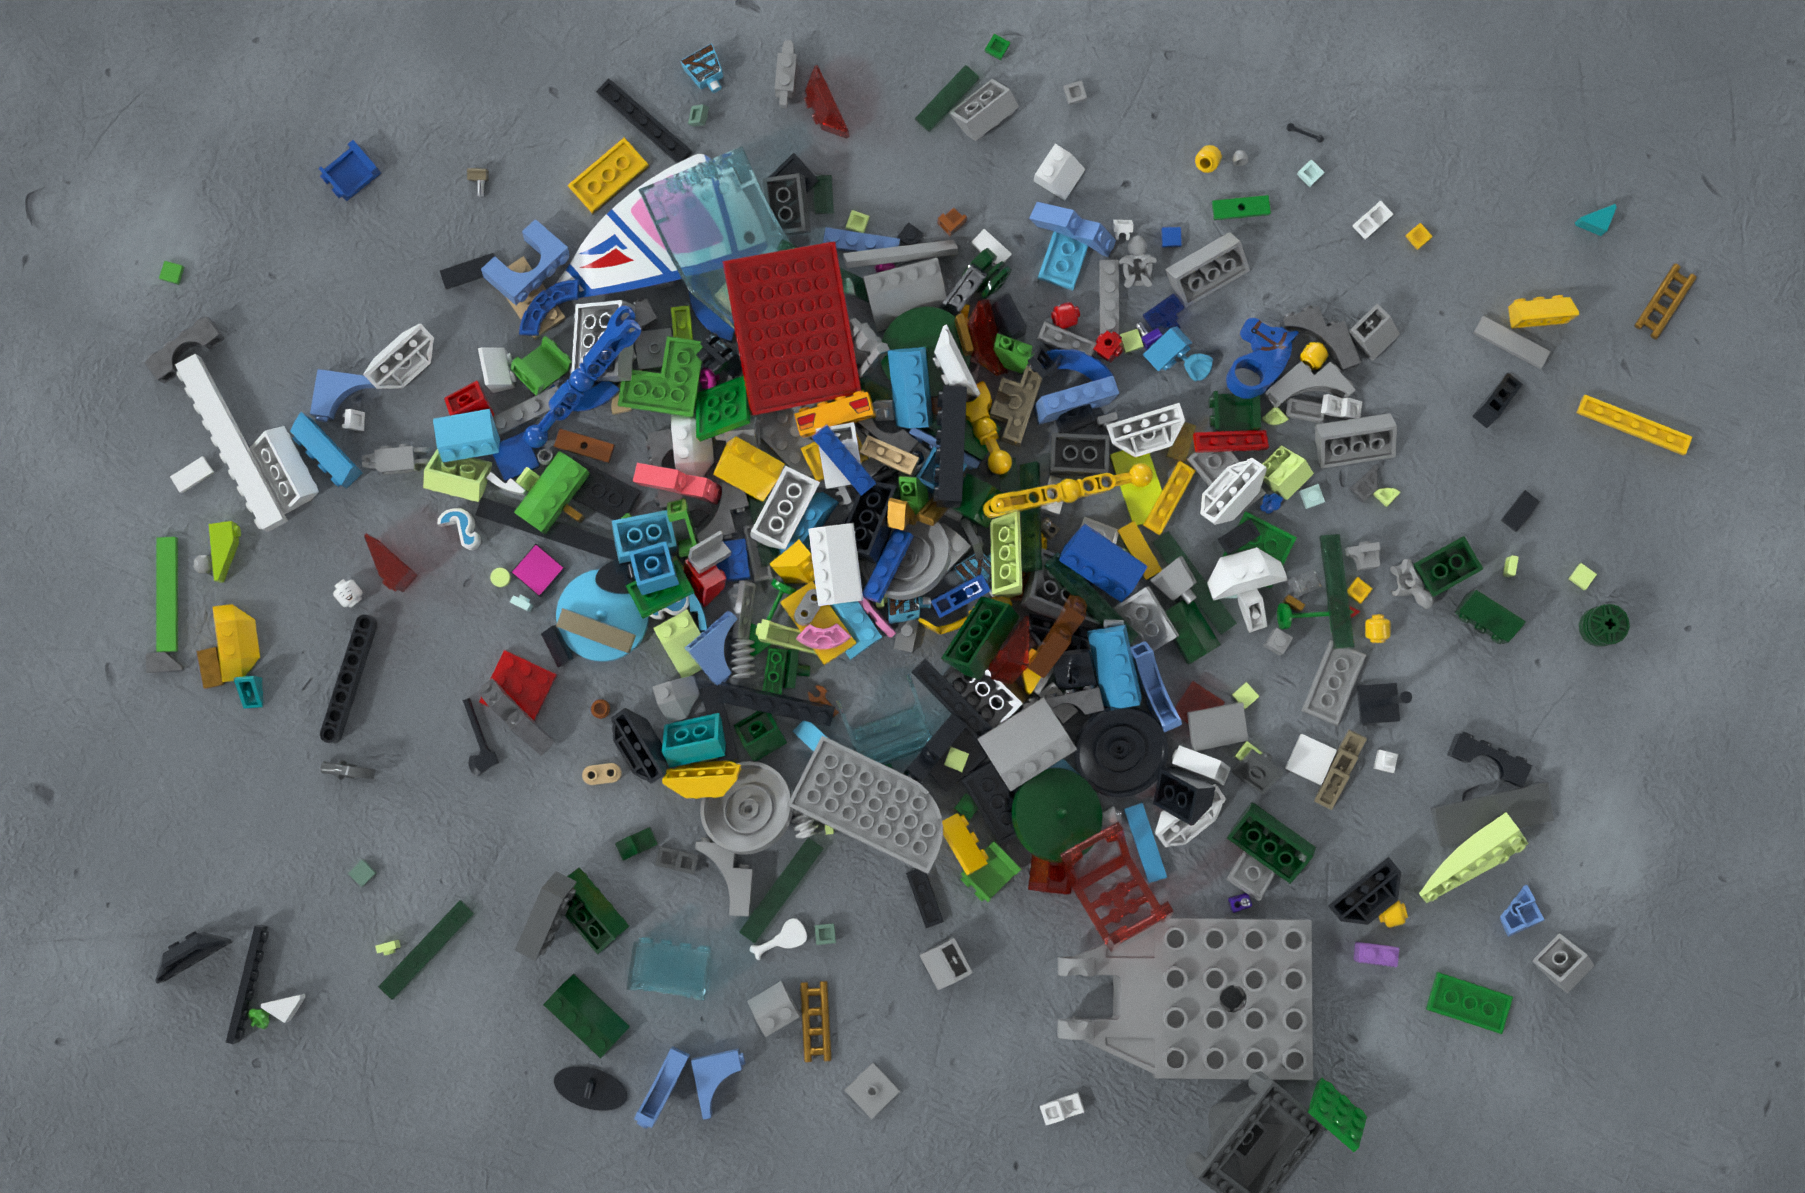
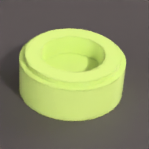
M496 568L492 571L490 579L495 586L505 587L510 583L511 576L506 569Z

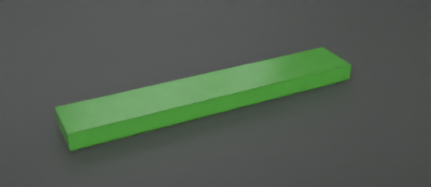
M156 537V652H178L177 537Z

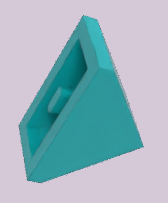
M1613 204L1582 216L1575 222V225L1602 236L1607 232L1617 206Z
M257 676L234 677L243 709L263 707L262 678Z

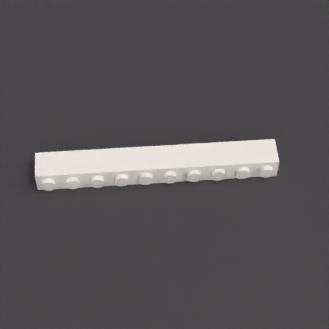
M194 354L175 364L178 370L176 371L178 378L184 381L186 385L184 389L187 395L193 398L195 402L193 406L196 412L202 415L204 419L202 423L206 430H210L212 434L210 438L213 444L219 447L221 451L219 455L222 461L228 464L230 468L228 472L233 480L236 479L238 483L237 490L241 496H245L247 500L245 503L246 507L251 513H254L256 517L254 521L257 527L269 532L288 522L202 358Z

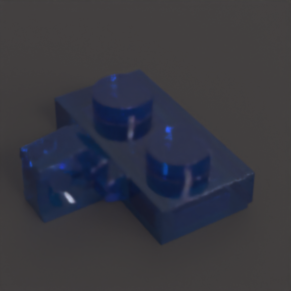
M1173 293L1144 313L1142 317L1152 330L1160 326L1164 329L1177 326L1180 329L1181 327L1177 323L1179 319L1177 314L1183 311L1185 307Z

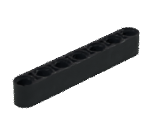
M363 614L357 617L320 730V738L325 743L335 744L342 738L377 629V620L372 616ZM369 619L370 626L364 629L363 622ZM363 637L364 644L363 646L358 647L357 641L359 638ZM357 656L358 663L353 666L351 664L352 657ZM348 674L352 675V682L350 684L345 682ZM345 693L347 696L346 700L341 703L339 696ZM336 711H339L341 715L338 721H335L333 718ZM332 729L335 735L330 740L327 734Z

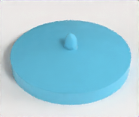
M599 570L586 572L571 581L564 589L558 601L556 621L558 622L562 608L607 623L635 634L636 637L630 653L635 650L647 632L649 616L642 619L631 595L610 593L599 588L595 582V577ZM558 627L566 645L576 654L586 659L608 662L629 654Z

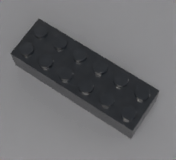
M943 385V390L939 391L937 407H941V410H938L937 426H940V429H937L936 445H939V448H936L935 464H938V467H935L934 483L938 484L933 492V502H937L936 507L960 508L962 502L966 386Z

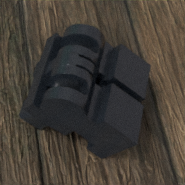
M716 333L710 334L706 340L700 343L702 348L696 356L703 364L710 358L714 360L707 367L715 376L724 370L735 379L743 371L740 356Z

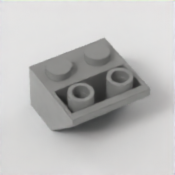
M1378 304L1349 330L1352 341L1372 361L1400 335L1391 316Z
M954 937L920 954L938 990L973 973Z

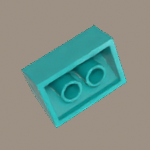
M720 713L664 725L662 753L670 768L725 756L726 741Z

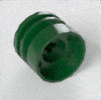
M989 248L979 253L962 274L963 276L972 263L988 274L976 290L978 293L983 291L981 296L984 299L996 293L1004 285L1012 271L1009 266L1003 269L1005 265L1003 261L994 265L997 255Z
M1604 604L1591 608L1581 616L1579 621V632L1583 640L1595 647L1608 646L1622 641L1627 636L1630 628L1626 612L1613 604Z

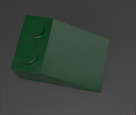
M1465 536L1413 564L1432 598L1483 570L1481 563Z

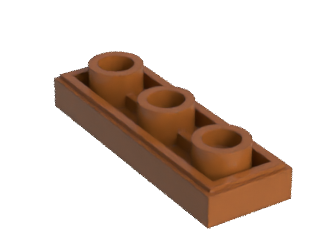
M559 428L554 447L610 463L615 445ZM583 444H588L586 449H582Z

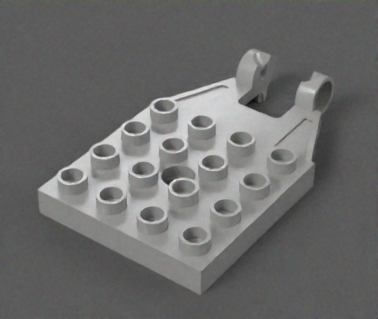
M1152 917V921L1144 924L1143 927L1125 935L1117 936L1098 947L1090 948L1074 956L1058 957V975L1060 976L1113 975V1016L1105 1019H1083L1073 1015V1017L1058 1019V1038L1084 1040L1151 1072L1154 1078L1249 1079L1253 1073L1261 1071L1272 1080H1313L1312 920ZM1231 985L1237 988L1241 995L1244 996V1000L1241 1001L1238 1007L1234 1008V1011H1230L1220 1000L1223 991Z

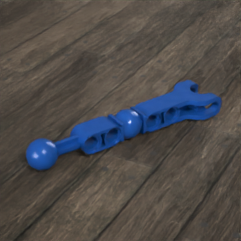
M620 306L609 319L605 332L586 354L583 363L579 364L580 368L575 369L571 373L570 379H567L566 383L562 384L550 399L549 412L539 424L530 425L526 428L524 440L530 447L540 448L546 444L548 440L547 431L554 422L566 419L578 405L580 398L584 396L583 392L592 388L597 377L604 373L625 347L631 346L640 336L641 327L639 323L634 321L635 314L631 307ZM629 313V316L622 321V314ZM630 328H635L633 332H629Z

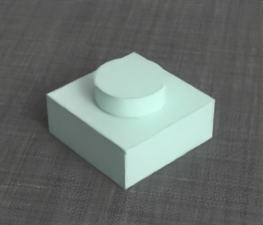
M1311 159L1298 171L1297 175L1311 187L1325 172Z
M1319 484L1299 491L1306 509L1325 502Z
M513 595L510 603L528 612H531L534 606L529 603L530 599L522 595L519 598Z

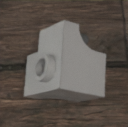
M1371 541L1360 542L1359 546L1344 549L1345 557H1350L1356 562L1357 571L1380 567L1379 542L1371 543Z

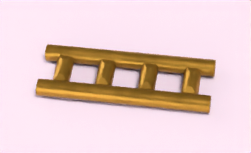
M1676 263L1673 264L1634 325L1637 329H1641L1645 325L1653 330L1650 336L1656 340L1697 278L1694 274H1690L1686 278L1678 273L1681 266ZM1673 279L1683 285L1678 293L1668 288ZM1663 294L1673 300L1668 309L1658 303ZM1653 310L1663 315L1658 324L1648 318Z
M820 981V988H808V982L800 983L804 1062H812V1056L823 1055L824 1061H831L827 981ZM809 996H820L821 1007L809 1008ZM821 1015L822 1027L810 1028V1016ZM822 1035L823 1047L811 1048V1036Z

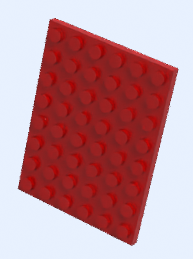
M835 241L722 261L752 416L828 401L841 396H852L853 393L861 391Z

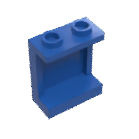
M354 140L347 144L350 148L325 169L322 166L318 168L322 172L320 177L327 185L331 183L334 186L332 191L338 198L343 197L346 201L381 174L379 169Z

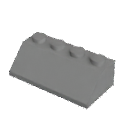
M1229 232L1166 268L1165 271L1172 288L1183 306L1187 308L1246 274L1250 269L1241 241Z
M1391 413L1315 425V443L1320 468L1396 457L1397 425Z

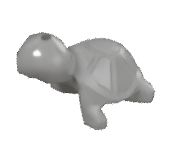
M1136 235L1128 243L1130 255L1124 256L1119 260L1120 264L1124 263L1123 271L1126 278L1124 286L1128 288L1142 285L1150 287L1152 285V262L1156 263L1157 260L1155 257L1145 254L1147 243L1143 237Z
M1404 559L1401 565L1390 568L1391 573L1397 576L1398 589L1392 591L1393 596L1414 595L1417 604L1421 605L1424 609L1432 607L1435 597L1432 598L1430 592L1424 589V582L1410 559Z

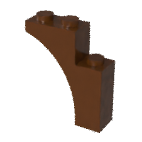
M1070 594L1053 627L1029 660L1028 669L1042 678L1046 677L1070 645L1072 635L1085 619L1087 604H1085L1086 602L1081 597H1075Z

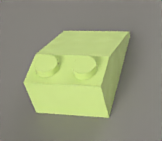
M688 610L653 628L682 678L692 676L702 670L685 650V647L701 634Z

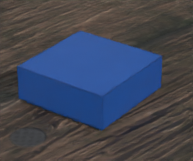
M1162 227V248L1181 247V227Z

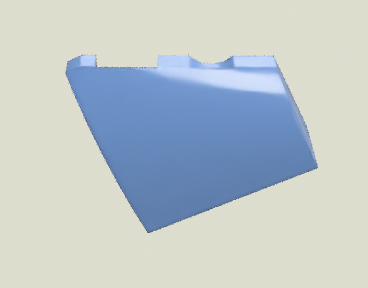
M1528 885L1523 886L1518 895L1500 916L1501 923L1508 937L1545 920L1535 903L1536 900Z

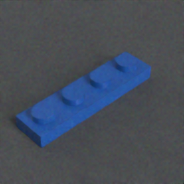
M827 424L812 435L813 440L860 495H863L876 484L875 480Z
M894 529L863 591L864 598L881 603L914 537L912 533Z

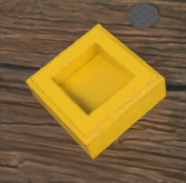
M1419 223L1405 237L1418 250L1433 236Z
M1356 577L1345 593L1361 604L1373 588L1359 577Z

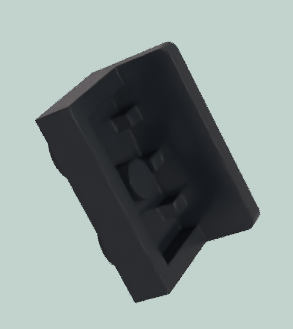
M1039 346L1028 359L1029 367L1033 372H1037L1041 378H1044L1046 375L1050 377L1058 370L1057 368L1061 365L1060 361L1063 356L1059 354L1052 360L1044 349Z

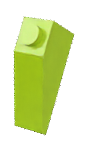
M232 521L208 524L214 581L223 583L226 579L239 545V537H241L240 527Z

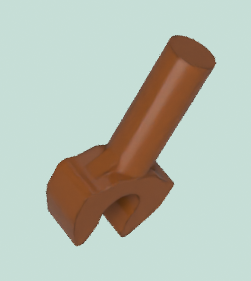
M815 686L820 691L819 697H814L812 693L808 692L810 701L833 706L826 699L825 694L827 690L824 687ZM836 709L834 710L833 718L839 713Z

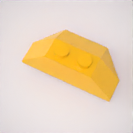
M233 604L212 606L222 683L234 681V677H245L260 658L255 619Z
M731 761L689 763L674 769H667L662 783L684 798L723 797L737 781L741 765Z

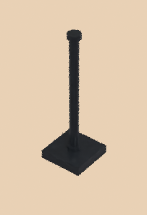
M1397 683L1357 686L1360 724L1399 722V703L1406 704L1412 701V694L1408 691L1398 695Z

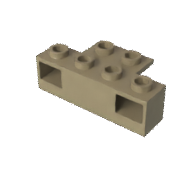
M1029 366L1025 368L1021 383L1002 378L990 413V418L1007 423L1002 442L1020 447L1042 381L1040 375L1037 372H1033Z

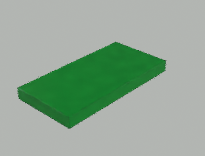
M1436 972L1426 1010L1503 1034L1513 996Z

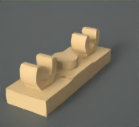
M869 435L860 450L862 455L910 476L913 475L920 460L917 456Z

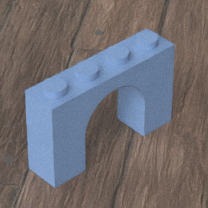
M536 219L522 231L524 241L541 255L539 264L533 270L525 273L514 272L496 257H493L481 268L483 277L515 305L525 301L529 293L538 289L542 281L552 276L556 268L565 264L570 256L568 247Z
M1114 376L1041 396L1033 406L1038 425L1057 420L1061 414L1083 405L1090 404L1092 409L1109 405L1119 395Z

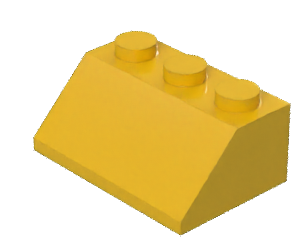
M1563 295L1553 296L1552 299L1536 297L1531 301L1521 298L1514 300L1508 306L1511 329L1567 324L1579 315V310L1571 297H1563Z
M735 436L727 442L713 475L763 502L778 481L785 463Z
M957 813L942 821L943 836L967 876L988 864L986 860L989 857L984 848L980 850L976 843L979 840L974 832L970 833L966 826L969 823L964 815L960 816Z

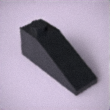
M1507 373L1472 417L1488 428L1502 414L1523 384L1510 373Z

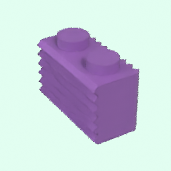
M1355 942L1354 960L1356 962L1395 968L1398 966L1399 948Z

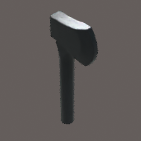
M467 698L463 700L480 748V755H470L468 764L471 772L479 776L487 769L499 764L495 752H491L488 748L471 699Z

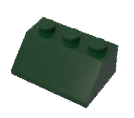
M1478 590L1467 593L1454 612L1458 615L1459 620L1467 624L1468 622L1475 626L1474 629L1476 631L1491 636L1490 639L1497 644L1509 643L1526 623L1525 620Z
M1183 600L1164 611L1179 634L1173 641L1188 665L1221 645L1194 600L1189 604Z

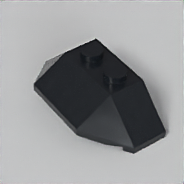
M1029 613L1026 629L1039 648L1056 620ZM1079 626L1072 635L1071 643L1065 651L1090 648L1087 631L1094 629Z
M627 708L622 709L611 717L613 741L632 773L652 784L666 774L667 761L662 753V743L646 718Z
M1387 857L1342 892L1328 907L1341 922L1368 925L1398 901L1402 872Z
M195 931L185 936L186 940L182 943L177 941L168 946L169 950L162 955L155 979L156 983L159 984L169 980L232 943L231 939L206 932L197 933Z

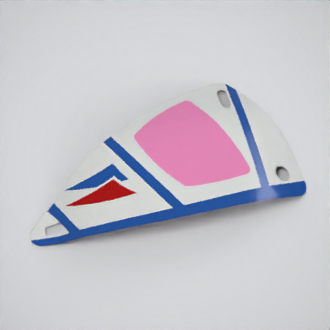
M697 154L654 176L611 209L586 237L557 283L567 280H579V298L638 289L724 268L722 261L760 255L769 248V243L759 216L740 185L715 161L704 154ZM700 162L705 165L708 175L707 181H702L697 167V164ZM746 232L754 234L755 241L753 244L745 242L744 234Z

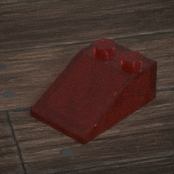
M366 533L364 538L378 574L384 579L382 583L390 590L404 592L418 575L377 538Z
M1025 616L1010 632L990 663L991 679L1013 684L1029 666L1028 616Z

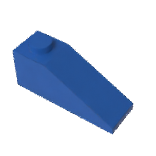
M980 574L932 598L931 603L939 618L991 590L983 575Z

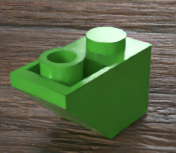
M997 333L994 351L1004 368L1022 374L1029 363L1028 359L1031 356L1032 346Z
M900 476L901 500L908 502L915 515H917L929 501L928 489L918 478Z

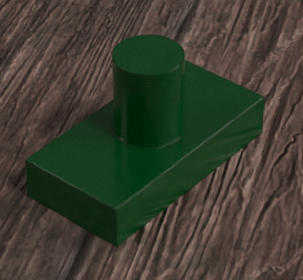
M788 650L784 688L794 689L796 676L809 677L810 675L809 665L798 664L799 650Z

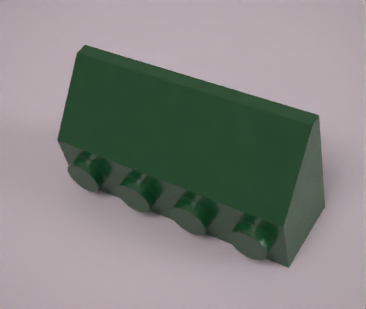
M981 596L941 659L964 675L980 680L1020 618L1010 604Z
M1253 802L1241 814L1226 838L1289 884L1294 881L1313 858L1316 849L1314 845Z
M579 867L567 876L576 881L574 887L576 893L567 904L569 909L565 917L598 955L630 926Z
M574 973L543 1004L600 1059L630 1028V1025Z

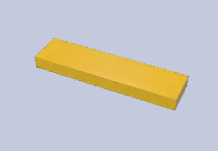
M1182 461L1177 463L1143 524L1145 527L1158 535L1163 532L1196 471Z

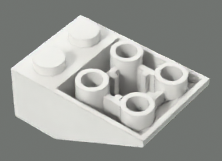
M854 422L829 426L861 464ZM819 447L826 489L852 485Z

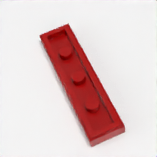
M1266 430L1195 432L1193 434L1195 453L1267 450L1269 448Z

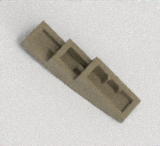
M562 608L556 627L626 653H630L636 637L635 634Z
M1348 729L1314 799L1315 802L1331 810L1333 809L1350 777V772L1358 760V755L1367 740L1366 737Z

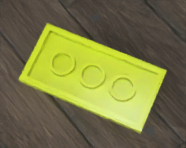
M1123 450L1110 454L1109 456L1116 475L1129 472L1132 466L1138 463L1146 464L1153 472L1151 482L1145 487H1136L1131 483L1120 486L1131 522L1135 521L1137 526L1145 523L1162 492L1150 453L1136 458Z

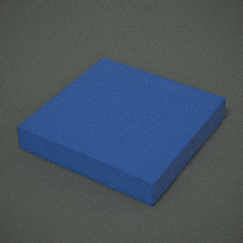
M524 432L501 441L499 453L493 454L505 482L510 478L514 479L520 476L526 467L531 470L540 467L533 448L524 440Z

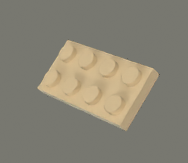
M524 256L507 267L517 273L533 270ZM541 284L538 289L529 293L525 301L517 305L513 304L508 298L507 300L520 319H522L532 300L540 292L546 290V288ZM558 306L554 307L546 315L541 324L539 336H533L535 340L566 319Z

